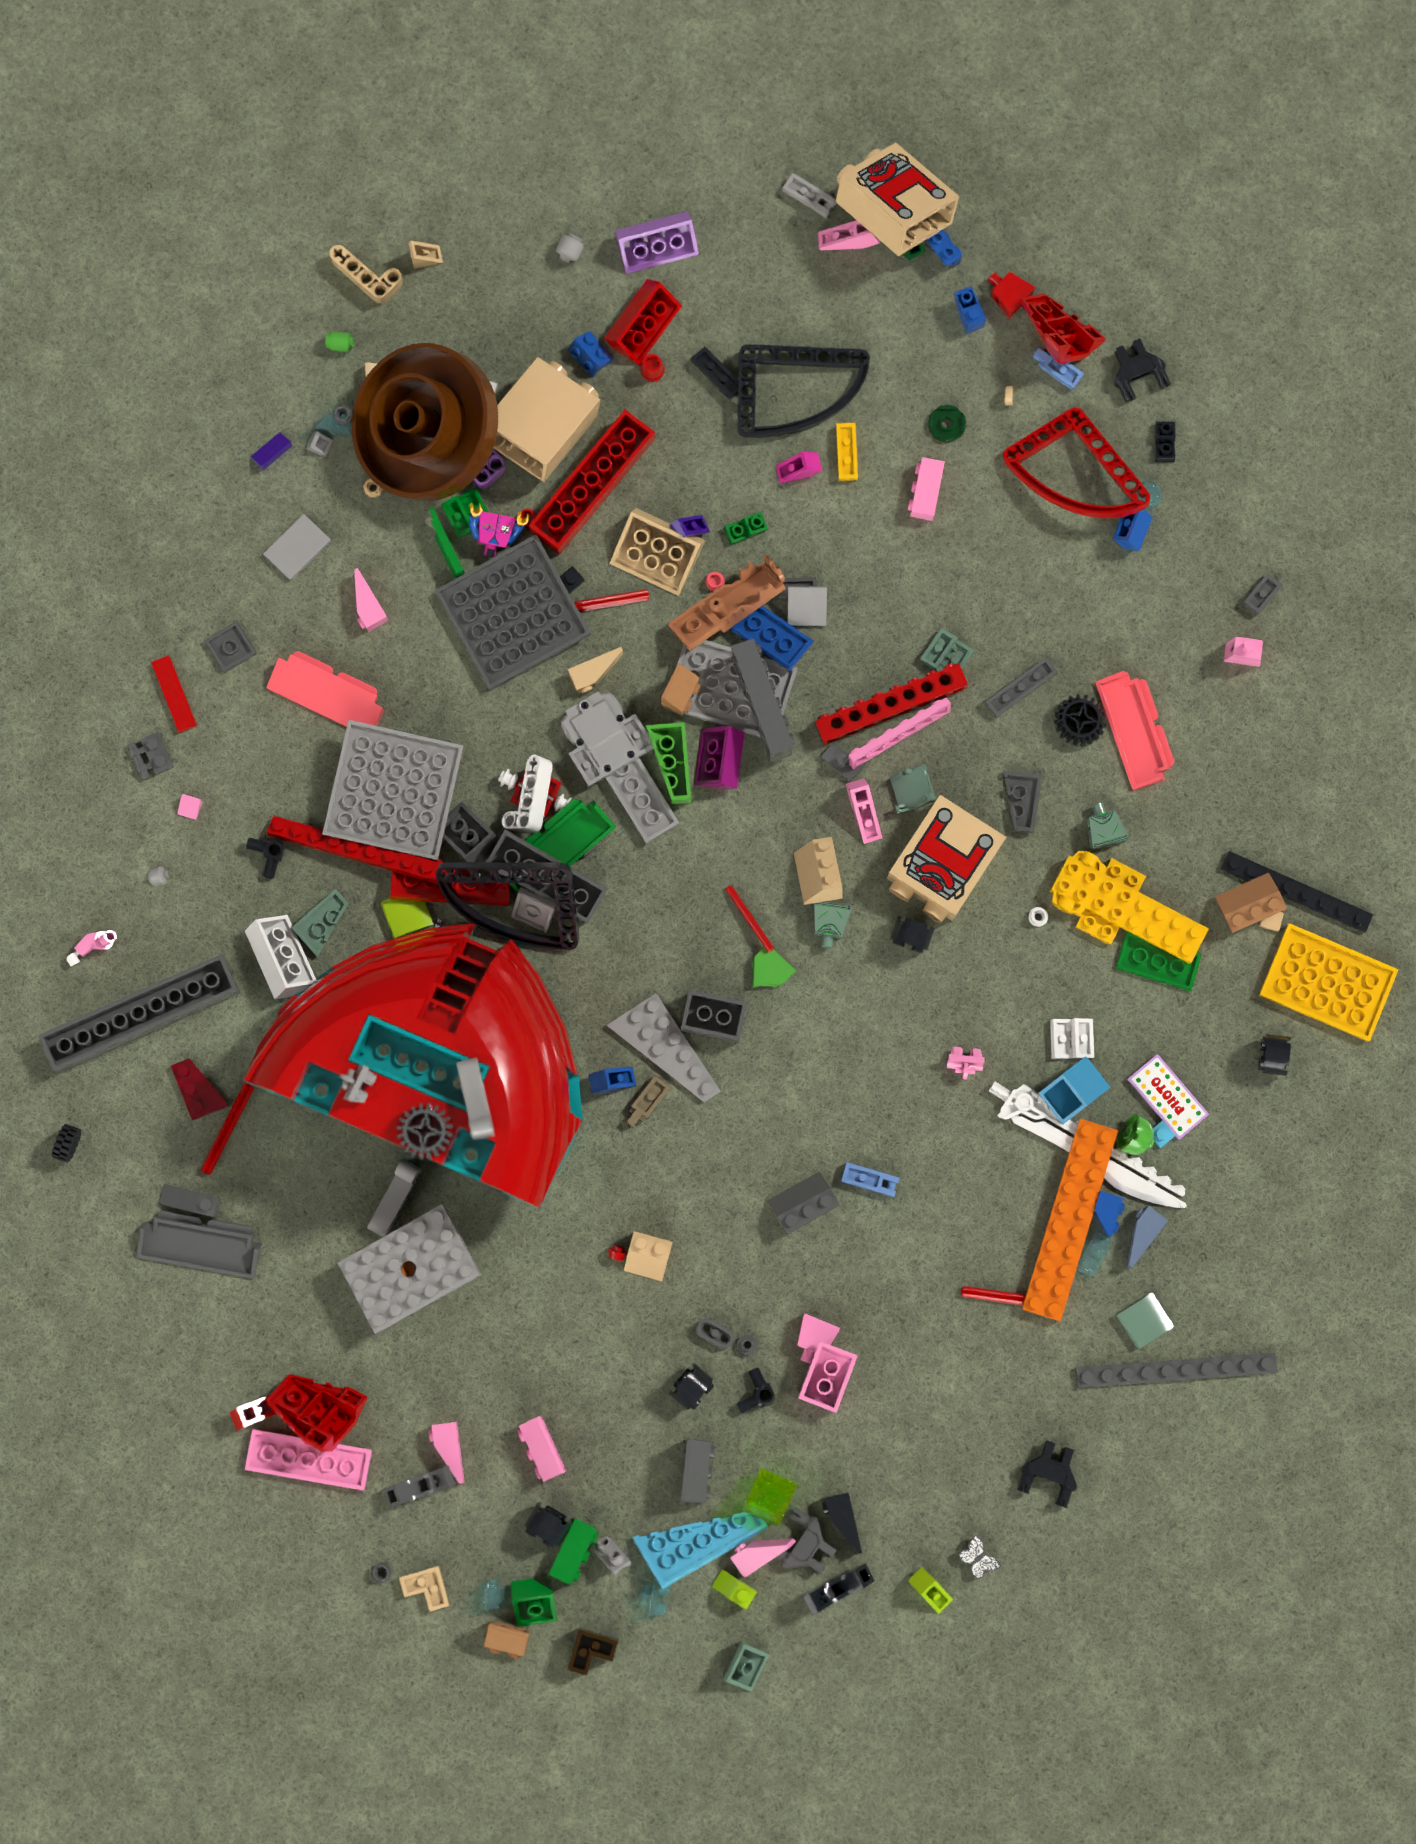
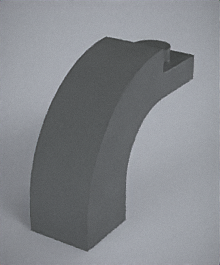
M449 1466L384 1488L383 1490L389 1508L449 1488L454 1486L455 1483Z

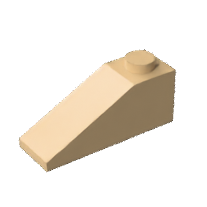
M622 647L568 669V674L577 694L582 693L585 695L593 691V687H596L623 655Z

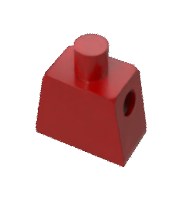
M994 272L988 279V282L994 286L990 295L991 298L1009 319L1022 307L1020 299L1032 296L1035 291L1033 285L1012 272H1009L1003 279Z

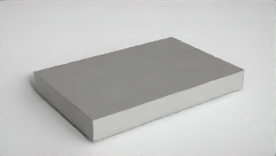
M303 514L263 555L292 581L331 542V539Z

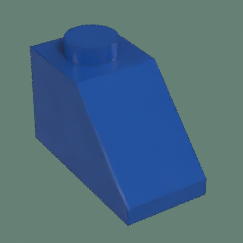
M633 1067L604 1069L588 1074L592 1094L636 1086Z

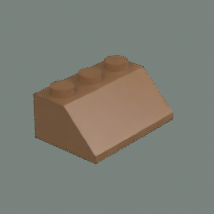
M1269 873L1214 896L1231 933L1287 909Z

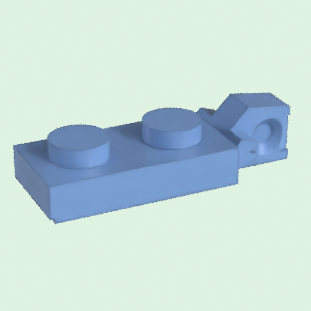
M1039 348L1033 355V358L1040 362L1038 366L1071 390L1075 388L1084 375L1083 372L1072 364H1060L1054 360V357L1049 352L1045 353Z

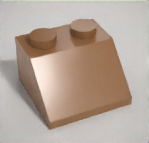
M678 663L661 697V706L683 716L684 712L688 713L693 703L690 701L693 694L697 695L701 688L699 684L700 678Z
M491 1621L488 1625L484 1647H488L489 1652L500 1654V1651L508 1652L509 1657L519 1659L520 1656L525 1655L531 1630Z

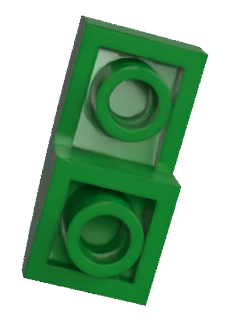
M759 512L746 516L741 521L725 525L723 529L731 546L767 531L768 527L762 513Z

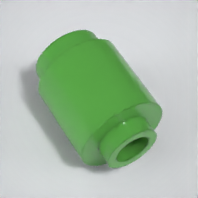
M332 331L326 334V348H330L331 351L349 352L350 349H353L354 337H351V333Z

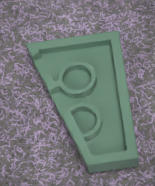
M334 889L291 928L318 957L349 903L337 889Z

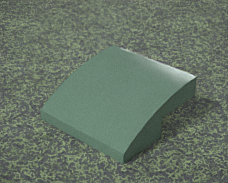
M941 628L920 660L931 669L939 672L944 670L943 667L947 665L955 651L959 649L955 657L952 658L951 663H954V665L960 664L963 669L974 653V649L960 642L958 637Z
M1153 1293L1148 1294L1116 1315L1137 1349L1142 1348L1174 1327Z

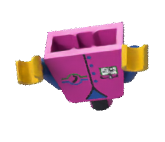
M471 503L469 528L477 543L486 545L484 556L494 558L497 547L506 548V546L511 545L519 537L524 525L528 523L529 515L527 514L525 519H521V512H518L516 521V518L483 512L480 503L478 509H473V503Z

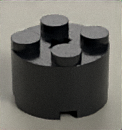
M897 916L890 938L893 939V944L904 947L905 944L912 946L911 950L923 953L924 950L928 951L935 928L931 927L928 930L926 929V924L905 918V921H901V916Z
M1266 1034V1037L1263 1036L1260 1043V1051H1264V1053L1259 1058L1258 1070H1262L1263 1074L1287 1076L1288 1071L1284 1069H1286V1065L1289 1066L1291 1043L1287 1042L1291 1040V1037Z
M695 1363L691 1364L692 1370L687 1368L673 1385L676 1388L675 1391H669V1395L687 1410L690 1408L695 1410L701 1403V1396L704 1393L707 1395L714 1387L712 1383L713 1378Z
M537 1502L525 1523L527 1527L525 1532L533 1537L539 1536L543 1539L542 1542L553 1548L554 1545H560L572 1521H565L567 1516L548 1505L546 1508L541 1507L542 1503Z

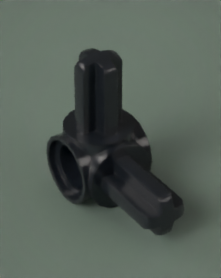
M249 838L246 848L263 853V856L267 858L263 876L273 879L278 861H282L285 853L284 845L267 839L266 842ZM275 844L280 847V853L276 856L272 855L270 851L271 846Z
M759 1368L749 1371V1376L755 1389L753 1390V1396L738 1402L737 1406L742 1414L758 1406L760 1409L765 1406H771L775 1401V1393L770 1383L765 1382ZM765 1391L771 1393V1397L767 1401H763L760 1398L761 1394Z

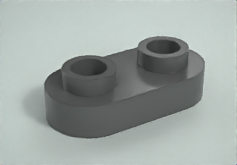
M702 1319L697 1324V1333L701 1338L720 1348H728L733 1344L734 1334L728 1328L711 1319ZM704 1325L710 1326V1331L708 1333H705L703 1331ZM721 1335H727L728 1341L722 1342L720 1340Z

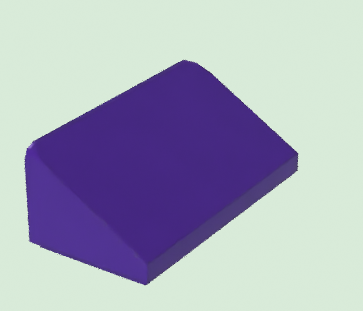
M279 432L251 457L264 471L290 449L292 443Z
M702 515L680 518L669 525L683 537L710 532Z

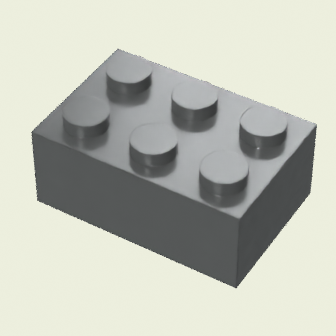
M689 990L681 1031L739 1043L747 1002Z

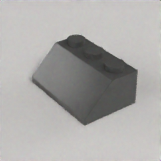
M820 1172L767 1200L786 1235L840 1206Z
M687 1439L681 1501L705 1503V1499L710 1497L711 1487H707V1478H712L713 1466H709V1460L714 1458L715 1446H711V1441Z

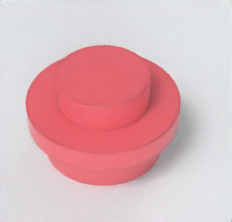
M712 572L706 577V586L711 591L725 584V579L719 572Z

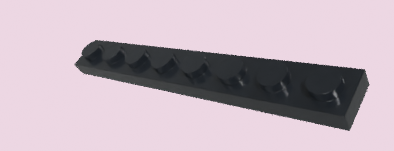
M1230 851L1221 867V870L1246 881L1269 873L1282 897L1366 933L1374 915Z

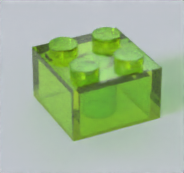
M761 1467L744 1503L743 1511L780 1527L798 1484Z

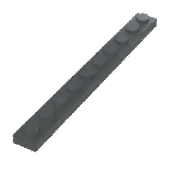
M1276 1353L1077 1367L1076 1379L1077 1388L1268 1374L1278 1373Z

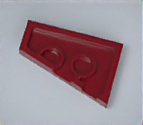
M189 1058L171 1065L192 1121L230 1106Z

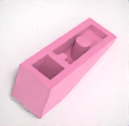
M857 220L818 232L820 250L863 249L880 244V240Z
M357 568L354 570L357 613L360 617L357 621L362 629L366 628L370 632L386 623L388 618Z
M864 778L847 783L846 788L863 843L882 839L869 784Z
M457 1422L431 1425L432 1430H429L430 1442H434L435 1448L447 1466H449L459 1484L465 1483Z
M794 1538L752 1541L748 1545L742 1543L734 1549L736 1553L731 1557V1560L745 1578L786 1551L796 1541Z

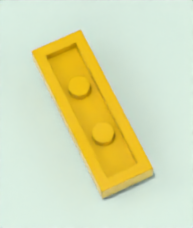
M836 423L838 481L858 480L856 424Z

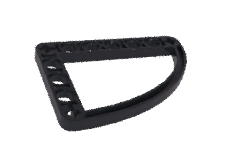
M743 345L738 354V434L744 438L781 436L809 429L830 419L843 410L860 391L869 369V353L863 349ZM745 350H749L750 354H755L756 350H759L758 359H755L756 355H750L749 358H746V355L742 353H745ZM767 350L771 353L772 357L764 359L761 356V352ZM787 351L791 357L788 360H783L780 357V353ZM801 352L808 353L809 360L802 361L799 358V354ZM818 354H827L828 360L826 362L820 361ZM838 354H845L847 361L844 363L837 360ZM851 354H853L852 358H858L859 355L866 358L863 363H860L859 359H853L852 363H850ZM756 364L859 368L857 378L852 387L829 408L799 421L774 426L755 427ZM744 368L751 369L752 375L750 377L743 376L742 370ZM745 386L750 387L752 393L748 396L744 395L741 391ZM749 405L752 411L749 414H744L741 411V407ZM745 419H748V427L751 428L748 432L741 428L744 426Z
M443 862L439 864L436 870V879L443 896L460 915L477 927L506 940H513L514 942L534 947L573 950L578 946L579 929L572 870L566 863ZM466 869L470 875L463 876L459 870ZM485 869L489 872V875L483 876L479 873V870ZM504 869L509 875L502 876L498 871ZM523 869L528 872V875L521 876L518 870ZM545 870L548 875L540 876L537 871ZM451 883H553L560 937L529 933L491 920L469 906L457 894ZM566 887L569 889V892L562 893L559 888ZM561 904H569L571 909L564 910ZM569 920L573 923V926H565L563 921ZM568 933H571L570 938L573 942H569V939H567Z

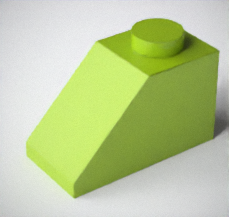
M923 1567L908 1580L938 1614L953 1601L948 1593Z
M723 1569L711 1586L746 1610L757 1593L755 1589Z

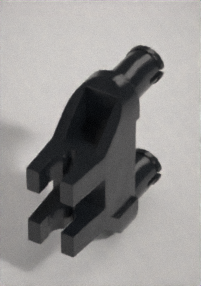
M1141 339L1133 341V345H1131L1135 354L1132 358H1129L1123 345L1117 347L1114 352L1120 365L1114 385L1120 389L1125 403L1136 399L1130 383L1147 375H1155L1160 389L1171 385L1165 372V362L1161 358L1146 352Z
M1046 1440L1041 1456L1021 1467L1020 1470L1023 1474L1017 1490L1029 1494L1034 1477H1042L1060 1484L1061 1488L1055 1504L1067 1508L1072 1491L1077 1489L1075 1478L1069 1466L1074 1450L1065 1447L1060 1462L1051 1459L1056 1443Z

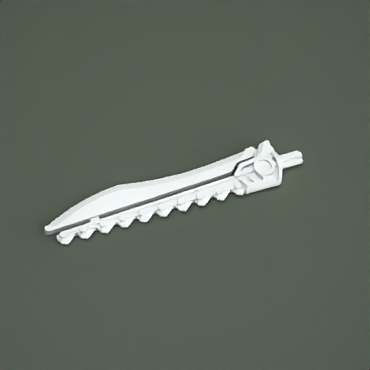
M996 1081L993 1083L989 1092L1005 1101L998 1114L999 1118L1005 1120L1011 1118L1013 1124L1021 1126L1069 1152L1073 1141L1072 1137L1044 1121L1034 1123L1019 1116V1114L1034 1121L1045 1118L1073 1135L1075 1134L1078 1121L1072 1122L1068 1120L1062 1124L1042 1097L1025 1084L1016 1090L1010 1091ZM1112 1149L1111 1157L1149 1178L1147 1181L1109 1159L1104 1179L1114 1188L1154 1204L1176 1208L1186 1207L1185 1202L1155 1186L1158 1183L1183 1197L1186 1190L1183 1185L1172 1186L1169 1176H1156V1169L1154 1167H1142V1160L1139 1157L1128 1158V1153L1120 1149Z

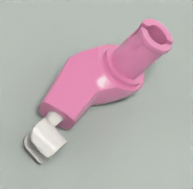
M108 930L106 932L86 934L74 947L76 951L67 957L69 965L73 966L80 962L77 957L78 955L84 957L92 950L109 949L117 938L116 933Z

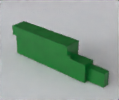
M432 507L429 509V512L433 518L431 524L436 533L434 538L454 579L465 573Z

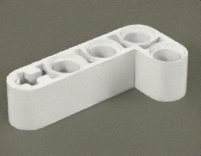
M538 755L529 757L526 763L518 811H509L504 814L502 818V826L517 833L534 834L540 831L552 773V762Z

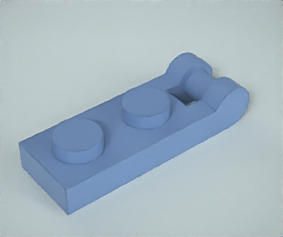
M846 1162L841 1182L895 1197V1186L899 1183L900 1178ZM883 1180L889 1181L887 1188L881 1187Z

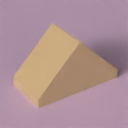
M417 241L408 242L414 269L443 263L439 245Z

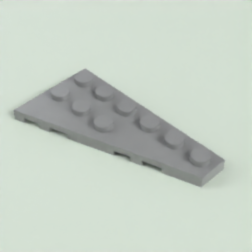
M656 993L606 1025L704 1103L721 1092Z

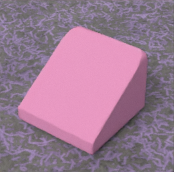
M182 794L178 815L197 820L202 800Z

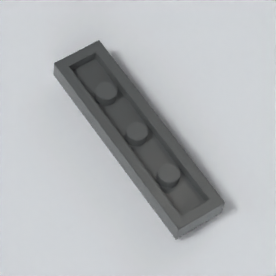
M1045 657L985 701L984 704L995 718H998L1055 676L1058 671L1050 660Z

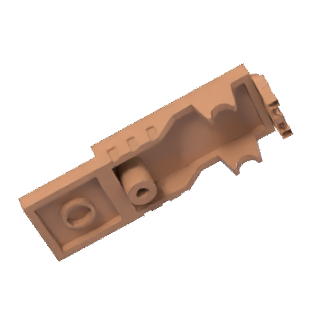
M768 555L763 557L766 563L762 562L757 567L749 561L746 568H739L740 579L733 584L722 585L720 588H717L713 593H710L706 598H703L668 623L669 628L689 651L717 631L726 632L786 589L783 584L784 575L779 566H775V563L770 560Z

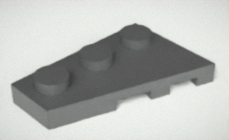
M1003 770L1014 831L1034 833L1042 775Z

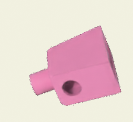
M1234 637L1226 643L1224 662L1260 667L1263 641Z
M804 1314L797 1346L804 1348L800 1360L811 1364L819 1342L831 1345L840 1328Z

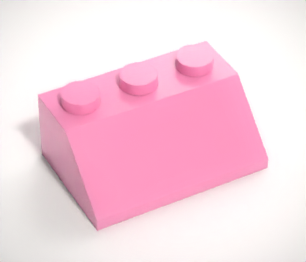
M542 1415L519 1425L518 1435L522 1442L526 1441L528 1446L526 1453L530 1461H535L537 1467L534 1468L537 1478H542L543 1482L566 1472Z

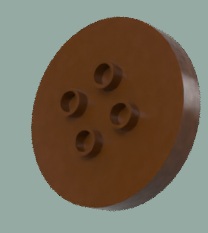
M417 343L393 351L373 367L358 391L351 420L352 441L356 456L363 470L374 483L389 493L407 499L436 501L461 491L482 471L495 444L498 430V407L490 381L474 361L460 352L442 345Z

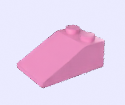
M820 1341L798 1398L837 1413L858 1355Z

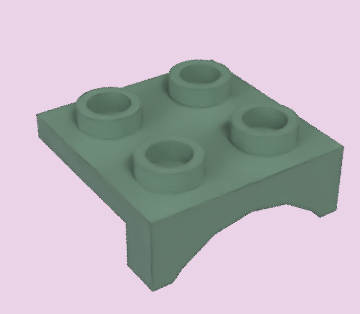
M925 764L912 769H905V771H900V774L890 777L898 806H895L897 814H905L936 801Z

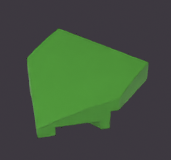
M764 947L753 958L751 964L753 968L752 987L767 986L777 988L782 986L796 970L775 950L768 953Z

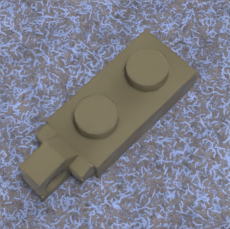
M655 1075L632 1104V1108L629 1110L632 1115L627 1123L634 1127L639 1120L644 1122L671 1087Z

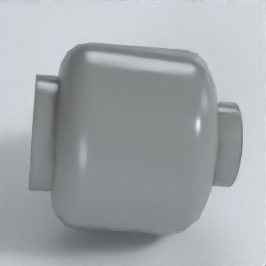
M571 233L563 235L556 248L557 253L560 254L559 258L567 263L570 260L577 261L584 248L583 243H581L582 239Z

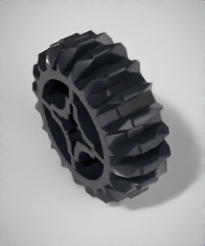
M1077 694L1076 700L1069 696V702L1063 700V706L1059 705L1057 708L1059 712H1056L1054 715L1058 718L1054 721V724L1061 725L1056 728V732L1063 731L1060 738L1068 736L1066 743L1073 739L1074 746L1077 745L1078 741H1080L1081 746H1084L1085 740L1091 745L1093 743L1092 739L1097 741L1099 739L1098 735H1103L1104 731L1101 728H1106L1107 725L1102 722L1107 719V716L1101 715L1105 712V709H1098L1101 703L1098 702L1095 705L1093 703L1095 698L1093 697L1088 701V695H1084L1083 699H1081L1080 694ZM1080 706L1078 713L1066 714L1070 708ZM1087 708L1092 711L1096 720L1087 715ZM1082 713L1083 720L1085 721H1083V723L1079 727L1080 723H1078V720L1076 719H1078ZM1065 720L1074 725V732L1069 729ZM1083 727H1095L1093 731L1081 734Z

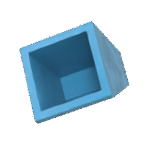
M1084 1057L1038 1094L1060 1122L1064 1124L1111 1087L1090 1060Z

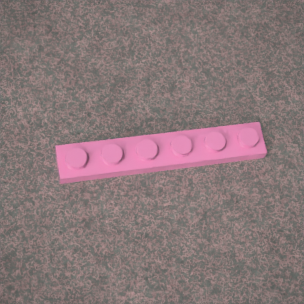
M947 697L943 700H937L931 707L918 711L914 717L909 720H903L897 727L886 730L883 735L869 740L863 747L855 748L848 755L849 765L852 769H855L950 713V701Z

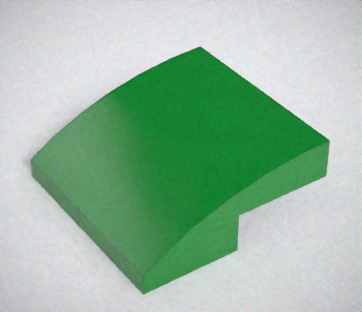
M476 487L461 496L456 495L441 504L458 538L471 533L469 528L471 503H473V509H478L480 503L482 511L489 513Z

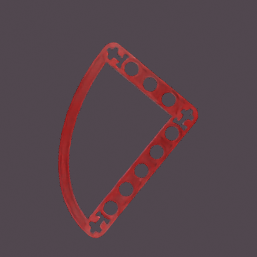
M1078 407L1070 408L1004 450L1003 461L1018 479L1050 503L1073 513L1096 518H1118L1135 514L1147 508L1150 504V493L1087 415ZM1072 414L1078 416V420L1080 422L1079 425L1077 419L1072 418ZM1061 423L1065 427L1063 430H1056L1054 426ZM1084 427H1089L1091 429V432L1089 434H1083L1081 432V429ZM1073 430L1131 502L1116 506H1098L1075 501L1042 484L1022 467L1020 463ZM1045 433L1049 438L1047 440H1040L1038 436ZM1094 441H1100L1102 442V446L1099 448H1095L1092 446V443ZM1029 443L1033 445V448L1031 450H1024L1022 446ZM1110 454L1114 458L1111 461H1105L1103 456ZM1008 455H1015V459L1009 458ZM1122 468L1125 472L1122 475H1116L1114 470ZM1127 482H1134L1136 486L1133 489H1128L1125 487V484ZM1138 495H1139L1141 498H1145V501H1144V502H1143L1142 500H1139V501H1138Z

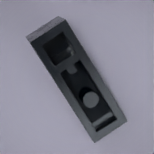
M849 1492L824 1497L825 1502H822L824 1515L828 1514L830 1520L858 1554H862Z

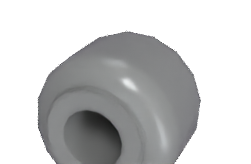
M162 866L149 870L148 880L153 886L166 884V879L169 878L167 870L164 871Z

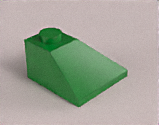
M531 1578L511 1581L512 1601L518 1627L558 1621L552 1590Z

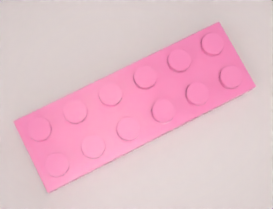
M252 1429L245 1470L365 1490L372 1450L339 1444L333 1452H321L304 1443L299 1437Z

